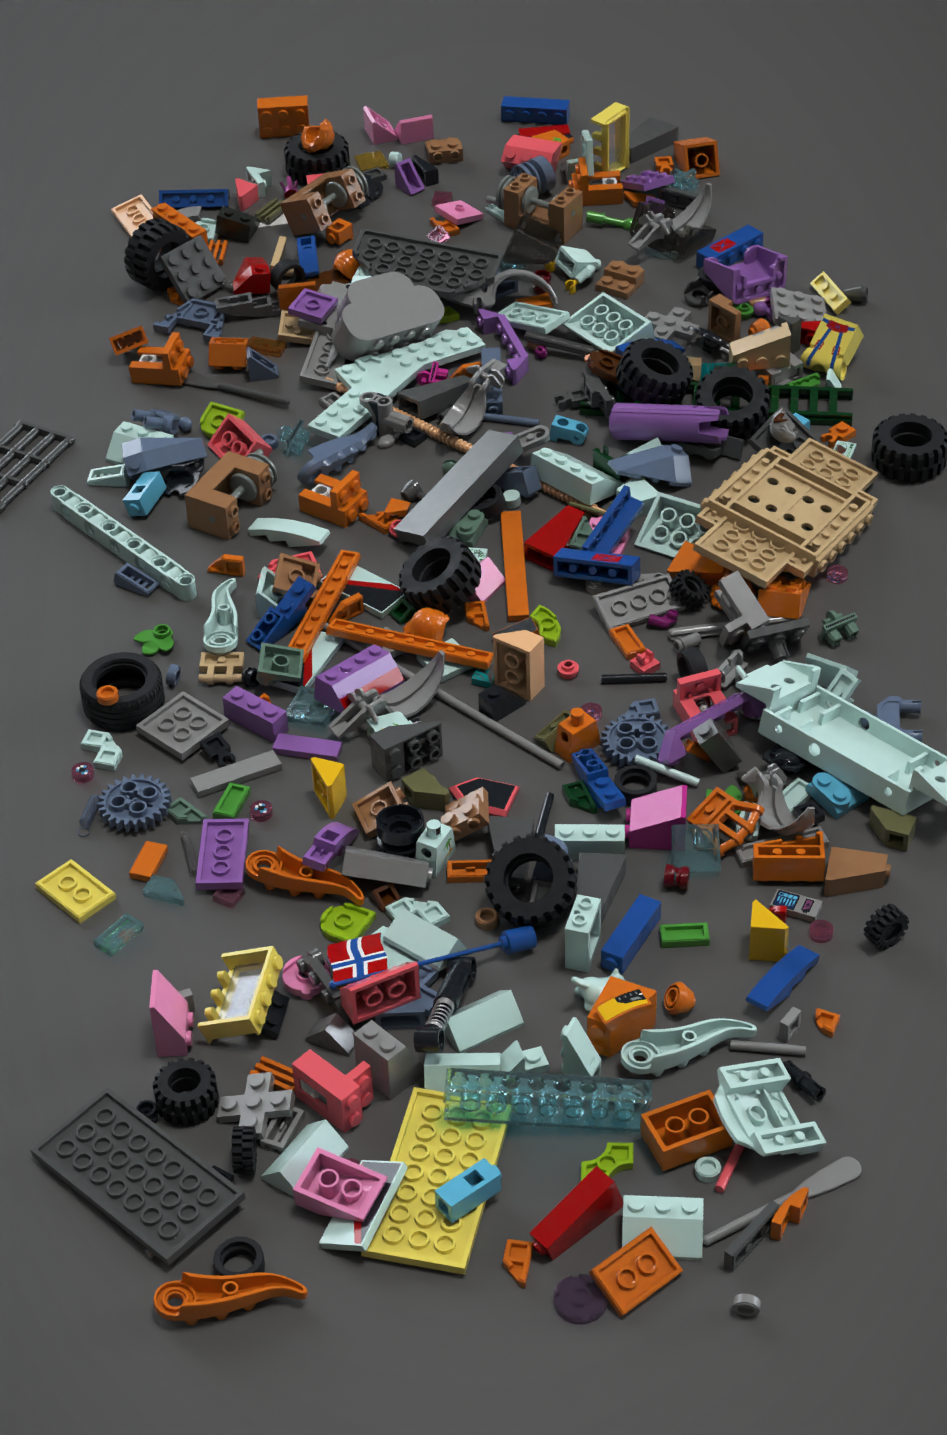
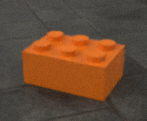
M307 95L257 98L260 138L297 136L298 133L304 131L305 127L310 126Z
M710 1089L641 1114L640 1134L662 1171L733 1146V1139L718 1115L713 1102L714 1095Z

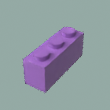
M238 686L222 698L226 718L272 742H275L278 733L285 734L289 731L287 711Z

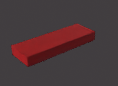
M568 124L518 128V135L532 137L557 130L565 136L570 134Z

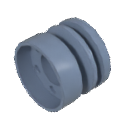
M536 156L527 162L515 165L511 169V176L518 177L521 173L537 177L538 194L551 191L555 187L556 177L554 169L543 156Z

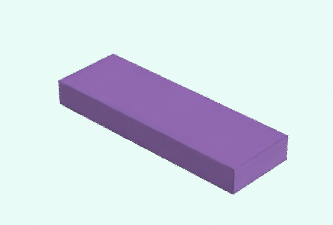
M278 733L272 750L275 754L309 759L317 757L337 762L343 746L340 741Z

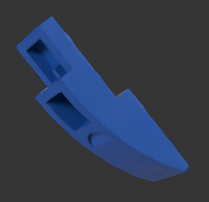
M313 235L297 238L299 264L305 271V277L313 278L319 274L316 237Z
M298 576L276 608L269 607L246 641L259 650L262 642L276 643L308 610L305 604L317 588Z
M592 748L581 749L579 752L571 754L578 775L586 784L597 808L602 807L604 811H609L626 806V798L610 779L608 768Z

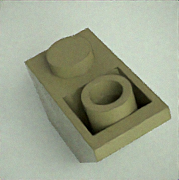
M422 768L401 778L402 791L406 799L414 807L445 811V806L449 804L450 793L446 787H442L433 774Z
M872 805L870 808L869 825L884 846L907 852L915 834L917 817L908 814L901 815L896 811Z

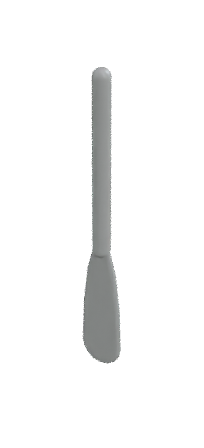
M842 1157L811 1175L793 1191L773 1201L779 1204L780 1207L793 1193L803 1187L809 1188L808 1198L833 1190L858 1178L861 1174V1165L855 1158ZM768 1204L703 1236V1244L706 1246L711 1245L748 1226Z

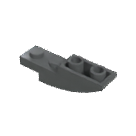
M586 362L585 392L591 408L600 407L604 415L609 417L611 409L615 405V399L608 393L606 387L608 380L595 375L589 369Z

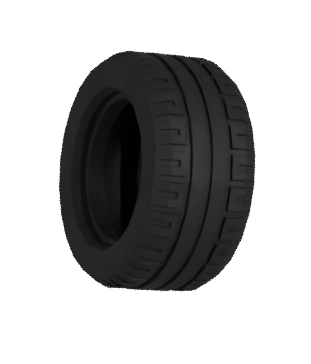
M119 652L105 655L91 663L80 678L79 689L85 715L91 722L107 730L127 731L136 729L138 723L161 708L165 702L162 674L159 667L149 658L137 653ZM105 685H111L116 688L127 686L140 688L129 695L119 696V700L113 705L105 706L97 701L96 692Z

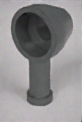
M411 479L406 482L400 492L401 497L407 502L416 499L422 500L426 495L419 484Z

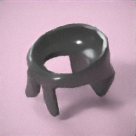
M699 276L696 280L689 281L683 292L684 300L691 306H707L714 290L710 291L704 286L701 276ZM703 293L706 297L701 296V300H697L692 294Z

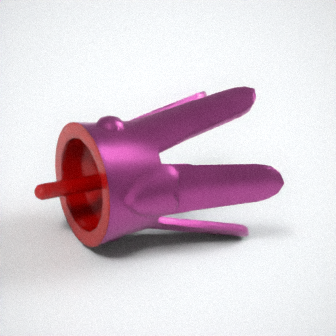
M287 176V188L280 181L285 199L298 192V180L295 181L293 187L291 177Z

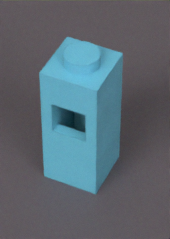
M160 471L143 472L122 500L130 517L147 516L167 487Z
M483 1158L435 1190L436 1208L451 1223L455 1222L501 1191L502 1174L497 1166L491 1165Z

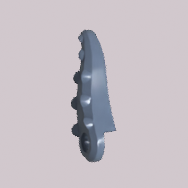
M371 422L355 434L333 439L308 449L313 459L307 462L297 475L298 481L302 485H310L314 483V480L320 474L328 476V473L332 470L340 471L343 463H352L354 456L360 451H364L370 440L376 438L377 426Z

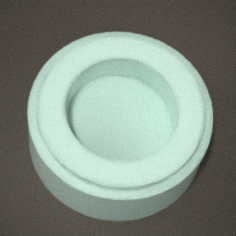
M709 1156L698 1159L695 1164L696 1177L705 1183L717 1181L721 1174L720 1162Z

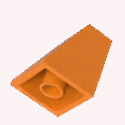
M702 137L673 142L675 160L686 180L720 175L717 140Z
M610 976L587 1016V1036L598 1055L612 1057L622 1050V1047L627 1042L638 1039L641 1035V1030L652 1029L656 1025V990ZM641 987L653 1007L634 1020L628 1016L608 1030L594 1007L617 994Z

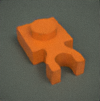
M671 156L654 157L656 171L673 175L674 164Z
M842 421L828 429V433L821 435L820 441L822 443L828 441V447L833 448L837 440L847 442L855 437L856 429Z

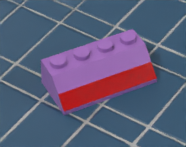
M373 644L316 676L314 699L342 713L352 703L347 698V693L354 692L356 688H362L364 693L374 688L381 695L403 684L405 679L392 655L380 646Z

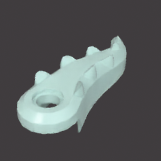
M235 578L223 582L212 594L211 613L203 627L204 648L214 654L229 653L238 644V615L230 596L237 586Z
M719 1018L704 1020L677 1028L641 1030L639 1039L629 1041L622 1047L620 1060L622 1065L630 1072L637 1074L653 1073L657 1077L661 1076L665 1069L674 1066L684 1068L689 1060L697 1055L706 1056L711 1047L724 1040L752 1038L756 1035L757 1028L747 1022ZM634 1056H643L646 1058V1061H637L634 1059Z

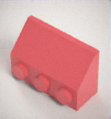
M513 135L505 144L501 162L505 168L512 169L515 165L527 162L536 156H543L550 162L555 173L562 143Z
M229 413L207 444L220 459L228 451L247 456L257 449H262L263 455L268 457L273 450L244 420Z
M406 962L340 988L341 1005L352 1023L357 1024L420 999L419 968L417 962Z

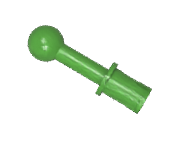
M589 210L587 212L586 222L601 224L602 227L603 223L623 227L629 231L637 227V223L633 218L621 220L606 217L605 212L603 214Z

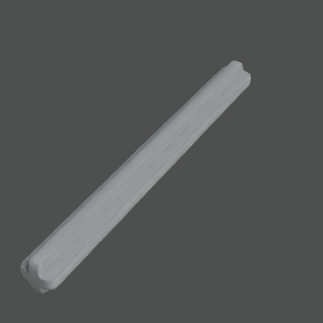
M768 616L770 621L767 626L793 621L794 619ZM731 621L669 629V638L671 641H674L679 636L685 637L694 632H698L701 637L721 635L724 626Z

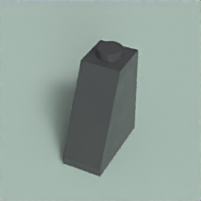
M712 718L692 730L699 745L723 773L742 762L727 731Z

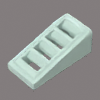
M125 464L91 469L87 484L129 487L131 478L128 476Z

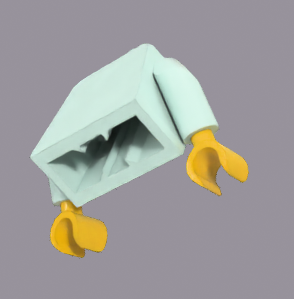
M560 246L558 254L554 256V259L548 258L544 261L547 271L553 272L555 264H557L570 278L574 279L565 282V290L569 289L570 294L576 292L577 284H581L587 278H592L595 270L601 268V261L595 259L587 250Z

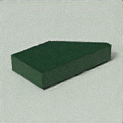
M583 780L562 785V792L569 806L592 814L597 813V806Z

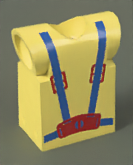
M824 314L811 340L810 347L800 357V360L804 363L803 367L813 371L825 372L826 374L830 368L838 380L843 381L846 376L847 365L850 364L864 337L859 325Z

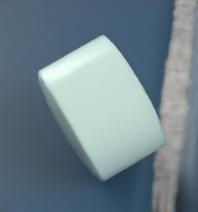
M391 152L389 154L388 162L390 167H395L396 163L402 161L401 152Z
M507 490L503 493L506 500L505 508L514 509L520 506L521 498L519 491Z

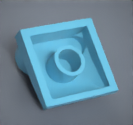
M823 772L817 773L813 777L812 782L806 785L805 789L836 820L869 799L868 795L835 776Z

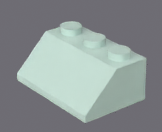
M123 421L113 432L106 461L117 465L125 464L122 443L137 438H174V435Z
M555 824V837L561 839L566 844L568 856L572 860H579V852L625 854V825Z
M624 1195L622 1247L652 1226L675 1260L702 1261L703 1198Z

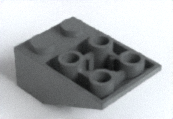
M437 721L388 726L371 734L372 768L387 783L443 756L441 723Z

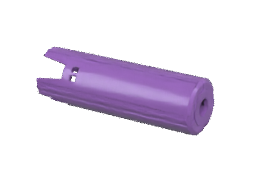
M615 403L609 416V429L612 437L618 440L651 441L658 437L659 441L720 444L721 441L727 440L729 429L711 426V421H717L720 415H728L729 413L728 409L722 406Z

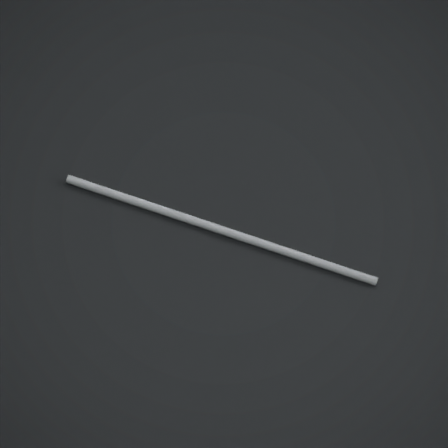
M326 622L324 628L322 629V630H324L325 632H326L327 626L329 625L327 622ZM343 638L344 643L359 652L368 648V646L361 642ZM396 663L405 679L408 680L415 675ZM438 688L434 696L560 770L564 768V761Z

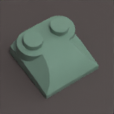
M476 509L470 510L445 536L459 538L468 547L474 548L488 526V519L484 518L483 512Z
M262 642L256 675L257 681L265 686L274 685L277 681L300 682L304 649Z

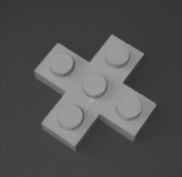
M674 307L667 316L651 311L645 316L646 319L652 322L655 339L672 340L675 336L692 341L697 333L689 330L688 326L696 329L700 328L699 325L688 322L691 318V311L680 307Z
M272 1072L248 1074L245 1094L221 1097L217 1118L220 1123L240 1121L239 1126H255L256 1140L265 1139L268 1118L292 1116L295 1094L293 1090L273 1091L275 1077Z

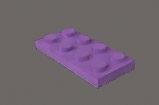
M249 818L203 819L195 883L196 890L243 889L250 827Z

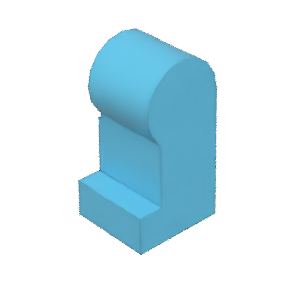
M556 415L551 424L550 440L557 442L558 438L569 440L575 445H580L584 443L589 433V428L583 422Z

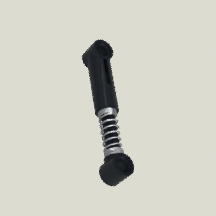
M475 957L448 959L447 973L433 1001L434 1007L425 1026L416 1027L414 1048L416 1052H443L445 1047L444 1031L451 1015L456 1012L469 981L476 979L477 964Z

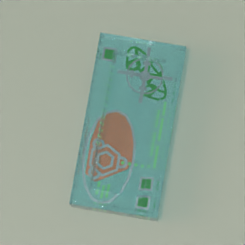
M125 913L94 940V946L112 957L144 929V923Z

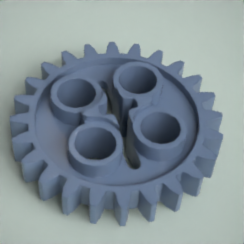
M637 713L634 714V717L626 714L625 719L618 716L617 722L611 720L610 726L605 725V731H602V752L606 753L607 759L612 758V763L619 761V767L625 764L628 766L638 765L634 763L636 755L657 762L665 731L668 730V724L662 725L661 719L655 721V716H651L648 719L645 713L642 717H638Z
M132 774L131 779L123 776V781L115 780V785L108 784V790H102L103 796L98 797L100 818H103L104 824L109 823L110 828L116 826L117 831L125 828L126 832H129L131 828L138 832L139 827L147 830V825L149 824L155 827V821L162 822V816H168L167 809L171 808L172 803L170 790L166 788V783H161L159 778L153 781L152 775L145 779L144 774H141L139 778Z

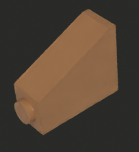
M831 847L825 878L824 896L830 897L883 888L885 878H890L891 864H887L888 854Z

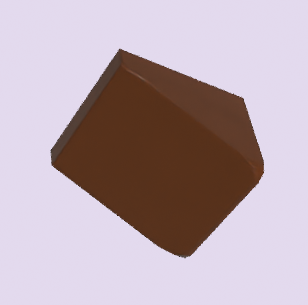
M391 882L371 891L369 894L370 899L381 912L385 911L386 906L401 899L394 884Z

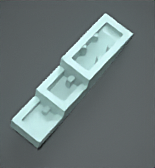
M257 518L247 529L250 536L267 535L270 542L286 541L288 547L321 545L330 534L328 529L280 518Z

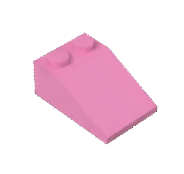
M153 970L149 1009L157 1056H187L188 1046H192L193 1043L192 1031H189V1029L194 1027V1013L189 1012L188 1002L158 970Z
M317 1147L293 1188L295 1205L318 1215L364 1222L385 1185L387 1176Z

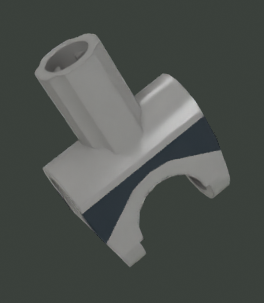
M365 392L359 396L360 404L372 415L361 425L363 429L370 424L366 422H373L378 429L377 436L380 437L394 433V429L407 434L410 433L414 425V419L393 411L391 397L375 392Z

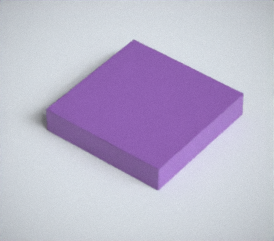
M304 288L288 307V314L322 324L338 305V298Z

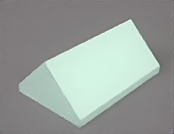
M404 908L400 909L383 936L384 941L420 961L468 950L458 938ZM448 960L428 964V966L441 971L447 967Z
M499 990L457 1009L451 1015L444 1033L458 1053H465L524 1026V1021L512 991Z
M501 1053L425 1054V1089L501 1101Z
M326 1119L307 1124L261 1176V1180L294 1197L293 1188L317 1147L340 1157H343L349 1150V1147Z

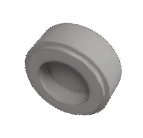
M738 1294L733 1299L732 1308L739 1315L755 1316L760 1312L761 1301L758 1297L751 1294Z

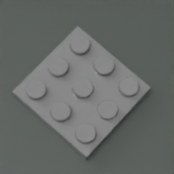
M771 287L769 296L774 325H778V316L780 315L800 318L802 322L821 321L824 314H826L824 298L818 295L812 296L799 291H789L784 288Z
M183 691L138 723L136 729L144 737L179 759L184 760L200 748V741L217 732H222L230 726L228 718Z

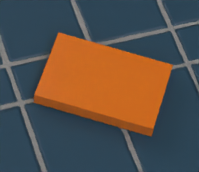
M651 1226L588 1273L617 1314L622 1317L683 1272V1269Z

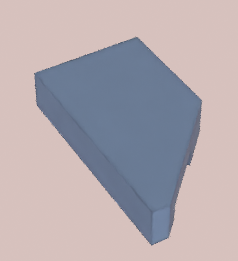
M655 698L634 701L629 706V710L620 716L622 719H625L626 714L634 717V714L637 713L638 717H642L645 713L648 719L651 716H655V719L660 718V711Z

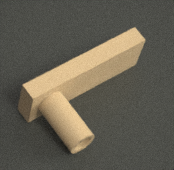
M279 236L270 265V273L273 267L284 259L287 237ZM290 269L284 275L292 277L294 269Z

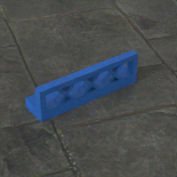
M228 189L159 190V204L165 202L174 209L202 206V208L229 207L230 191Z
M623 486L582 545V550L612 553L644 507L642 501L631 497L630 487Z

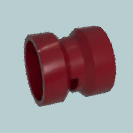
M537 270L534 272L551 286L549 283L551 273L549 271ZM533 284L534 293L538 295L546 293L542 288Z
M666 864L663 886L667 888L678 886L680 889L687 890L690 867L682 866L681 868H676L674 865Z

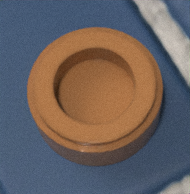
M481 908L475 914V923L482 930H492L499 924V914L493 908Z

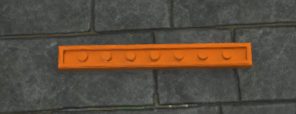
M502 511L501 528L508 622L522 621L529 618L521 511Z
M347 550L339 552L291 639L288 647L304 649L303 663H305L361 559L360 553Z
M334 618L326 628L327 635L372 645L375 644L434 658L438 651L443 650L445 652V661L488 670L494 661L492 652Z

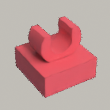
M647 648L644 653H638L635 658L630 660V668L638 674L653 673L660 669V662L654 658V653Z

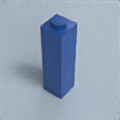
M639 894L601 949V967L609 971L618 969L619 974L623 975L661 919V901Z

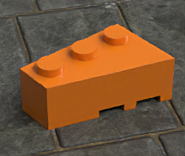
M823 831L816 832V836L807 838L798 835L795 836V840L782 842V839L753 844V881H824L825 850Z

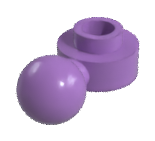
M764 302L755 303L753 306L755 315H767V318L773 322L771 307L768 308Z

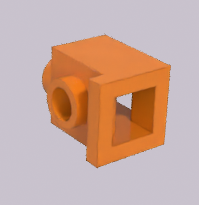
M338 218L332 222L333 224L325 228L326 240L330 244L340 245L348 239H353V225L343 219Z

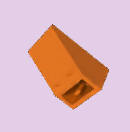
M777 576L766 588L761 587L759 589L758 602L767 616L799 619L803 614L812 582H806L804 578L786 580L784 576Z

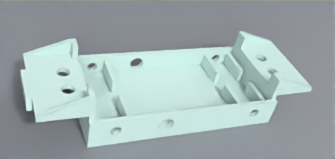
M783 660L775 665H765L746 674L743 680L736 683L735 687L766 705V708L763 709L758 733L901 815L909 813L931 799H935L947 806V756L817 685L821 671L819 666ZM827 700L831 701L832 707L827 704ZM862 717L868 720V729L861 725ZM935 760L939 761V766H936Z

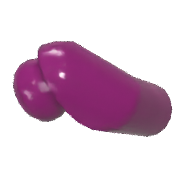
M670 609L662 617L650 614L647 624L666 629L677 622L678 612Z

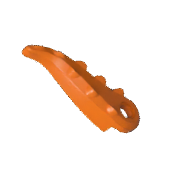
M279 845L277 853L269 850H258L252 852L246 859V873L252 879L264 883L267 890H273L276 887L286 889L292 896H298L301 892H312L315 898L318 899L324 897L325 894H336L348 898L358 906L364 904L362 891L347 876L330 868H326L324 872L303 865V859L286 851ZM262 864H265V865H268L270 868H267V867H260V868H258V866H259V865H262Z
M182 1272L181 1280L166 1282L159 1286L155 1291L153 1304L155 1311L160 1317L171 1321H185L188 1325H194L198 1319L214 1316L219 1320H223L228 1316L229 1312L241 1308L250 1311L255 1307L256 1303L273 1297L304 1300L307 1298L308 1290L301 1283L274 1273L215 1276ZM172 1298H178L183 1303L175 1307L169 1305L168 1301Z

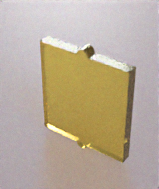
M381 151L354 155V159L361 172L376 167L380 169L389 168Z

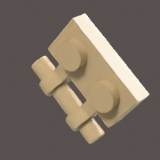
M201 652L200 673L207 674H199V683L214 685L215 682H226L227 685L234 684V682H242V674L234 673L243 672L244 652H229L226 654Z

